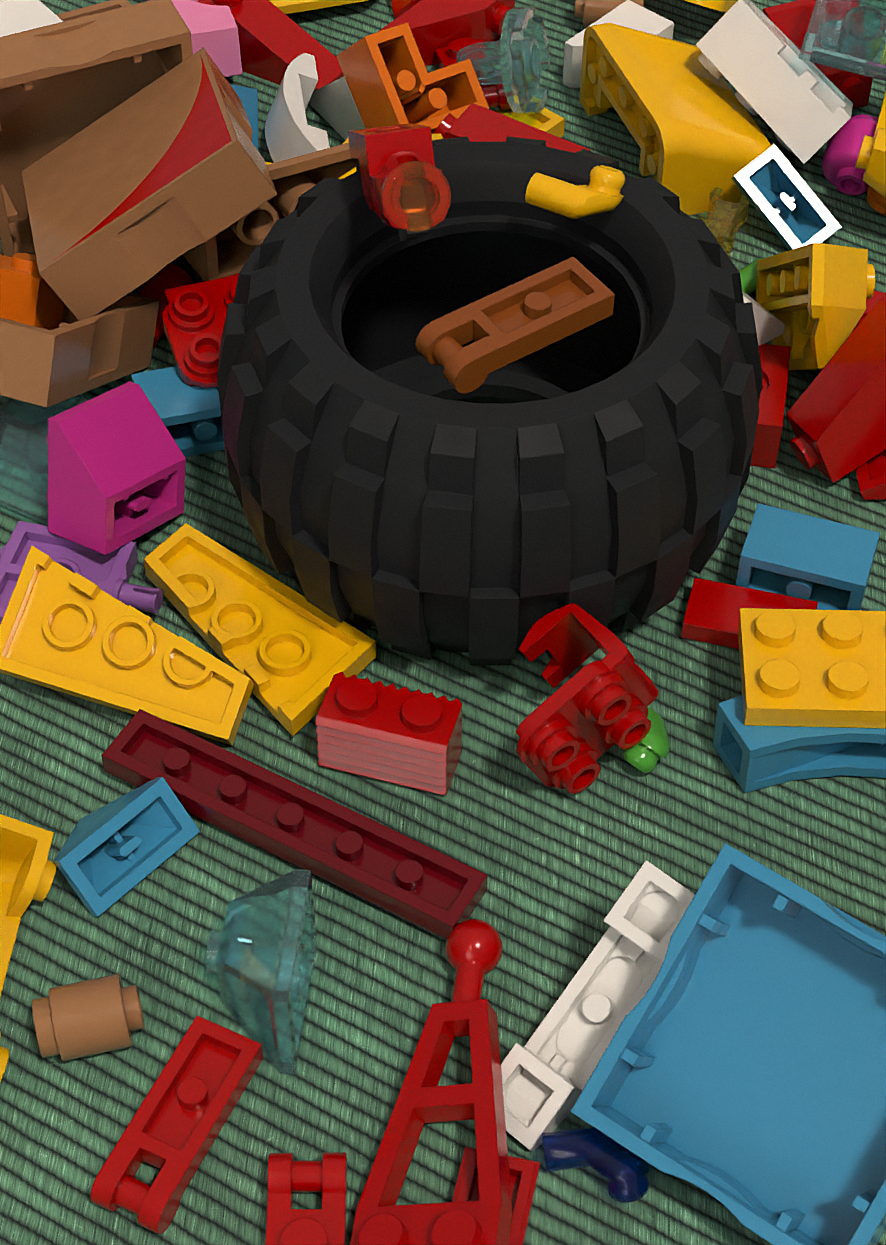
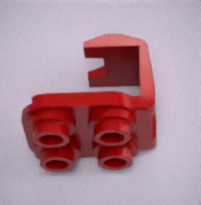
M239 273L163 290L166 308L163 311V327L178 372L184 383L188 386L218 387L217 374L220 343L228 303H233Z
M574 603L556 609L536 621L518 649L530 662L534 661L546 650L550 652L552 657L541 675L553 689L599 648L606 656L601 660L589 663L579 670L530 713L516 729V733L520 737L516 752L521 761L545 785L567 789L572 794L585 790L597 779L601 770L597 759L613 745H618L621 749H629L645 738L651 728V721L647 718L649 713L647 707L659 694L658 688L646 673L634 663L633 655L620 639Z

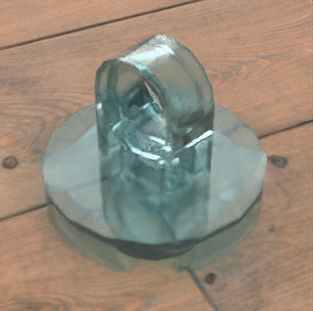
M533 6L514 7L507 11L503 21L500 41L472 44L462 48L456 55L457 62L467 59L471 60L480 85L503 84L506 99L512 111L517 114L539 113L544 108L549 88H539L541 70H550L548 38L542 17H534L536 8Z

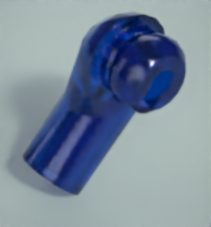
M595 1127L542 1133L547 1172L591 1167L607 1179L609 1195L618 1202H634L641 1199L647 1193L649 1184L645 1174L650 1171L649 1163Z

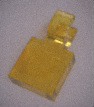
M716 187L711 191L707 215L710 220L703 218L702 220L730 257L738 228L748 218L750 201L744 194L738 203L721 200L723 189Z

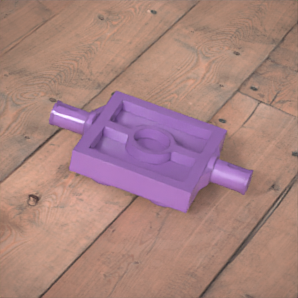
M18 521L8 543L0 549V624L31 545L49 555L55 562L70 571L77 572L95 583L101 590L128 606L131 605L139 611L149 612L154 615L159 613V608L161 609L163 601V590L161 588L128 583L138 560L136 542L130 541L104 555L48 532V526Z

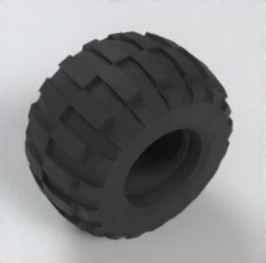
M468 136L432 140L435 168L442 169L443 178L448 185L450 207L444 221L429 227V232L426 235L419 236L413 241L401 242L398 228L382 223L379 215L369 209L363 194L359 161H357L355 173L343 179L324 178L298 198V208L285 218L276 220L262 242L261 247H255L239 272L233 303H228L220 343L217 382L229 478L258 546L279 575L289 571L304 592L306 600L338 622L345 621L361 632L371 626L376 627L380 641L390 643L393 650L430 660L435 650L441 649L469 653L470 665H511V659H515L516 652H521L518 648L534 623L556 609L574 603L606 628L608 626L623 633L639 621H644L672 602L688 569L698 574L701 573L718 547L735 515L738 498L749 477L759 416V398L763 375L752 302L744 303L740 272L702 219L691 218L680 210L679 196L653 178L635 179L623 173L625 183L621 188L620 194L624 197L614 210L577 219L568 218L526 203L525 194L531 177L538 172L574 185H589V175L595 166L604 165L619 170V161L585 149L573 153L546 147L545 140L507 136L506 142H470ZM571 257H575L615 294L613 315L489 373L482 385L470 393H459L444 378V367L442 365H432L416 349L415 344L418 334L433 320ZM472 340V341H470V342H468V343L462 345V347H465V346H467V345H469V344H471V343H474V341ZM546 650L545 653L551 659L552 655Z

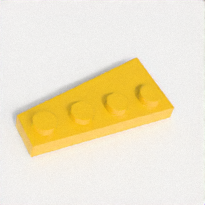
M187 523L144 558L146 576L157 588L163 590V595L227 665L252 680L254 683L252 693L292 737L319 712L333 675L343 672L346 678L354 674L357 676L376 658V640L345 621L338 622L309 603L305 596Z
M31 545L0 624V673L133 715L141 709L187 732L233 745L254 687V683L249 677L185 638L178 637L155 623L149 616L131 605L128 606L101 590L95 583L77 572L70 571L55 562L49 555Z

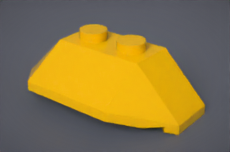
M812 243L757 260L756 302L786 324L784 334L772 339V344L791 347L789 371L823 369L848 339L866 310V299H871L873 296L875 269L873 264H868V249Z

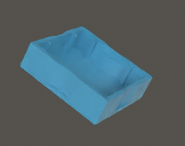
M725 843L673 932L665 959L655 981L640 1002L624 1017L570 1112L661 1172L679 1177L705 1190L720 1201L742 1225L772 1245H877L886 1230V936Z

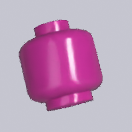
M862 114L852 116L827 141L821 162L823 175L830 184L846 195L856 196L868 190L869 185L863 181L865 170L856 168L855 165L864 135L874 137L878 121L876 117Z

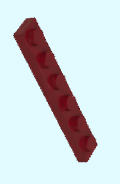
M139 709L101 755L104 771L136 787H140L157 777H163L187 812L447 939L449 933L457 924L469 919L487 891V874Z

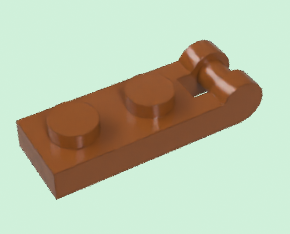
M571 257L433 320L418 334L415 344L416 349L432 365H442L444 367V378L459 393H470L482 385L489 373L613 315L615 294L575 257ZM472 340L474 341V343H471V344H469V345H467V346H465V347H462V345H464V344H466V343H468V342H470V341H472Z

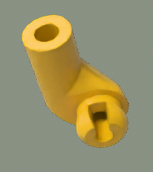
M597 165L590 172L589 185H574L536 172L528 183L525 200L530 205L572 219L612 211L620 204L624 197L620 194V191L625 183V176L618 169Z

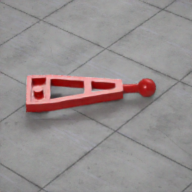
M465 920L457 924L447 937L445 946L446 956L451 966L456 970L451 1002L436 1003L431 1006L357 1205L350 1245H509L513 1213L497 1014L488 1000L481 999L484 975L491 972L499 963L503 946L497 930L483 920ZM470 1036L472 1083L438 1086L454 1038ZM475 1120L479 1201L396 1205L424 1123Z

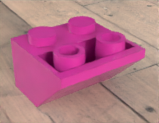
M129 381L48 418V532L107 555L184 513L186 458L139 384Z

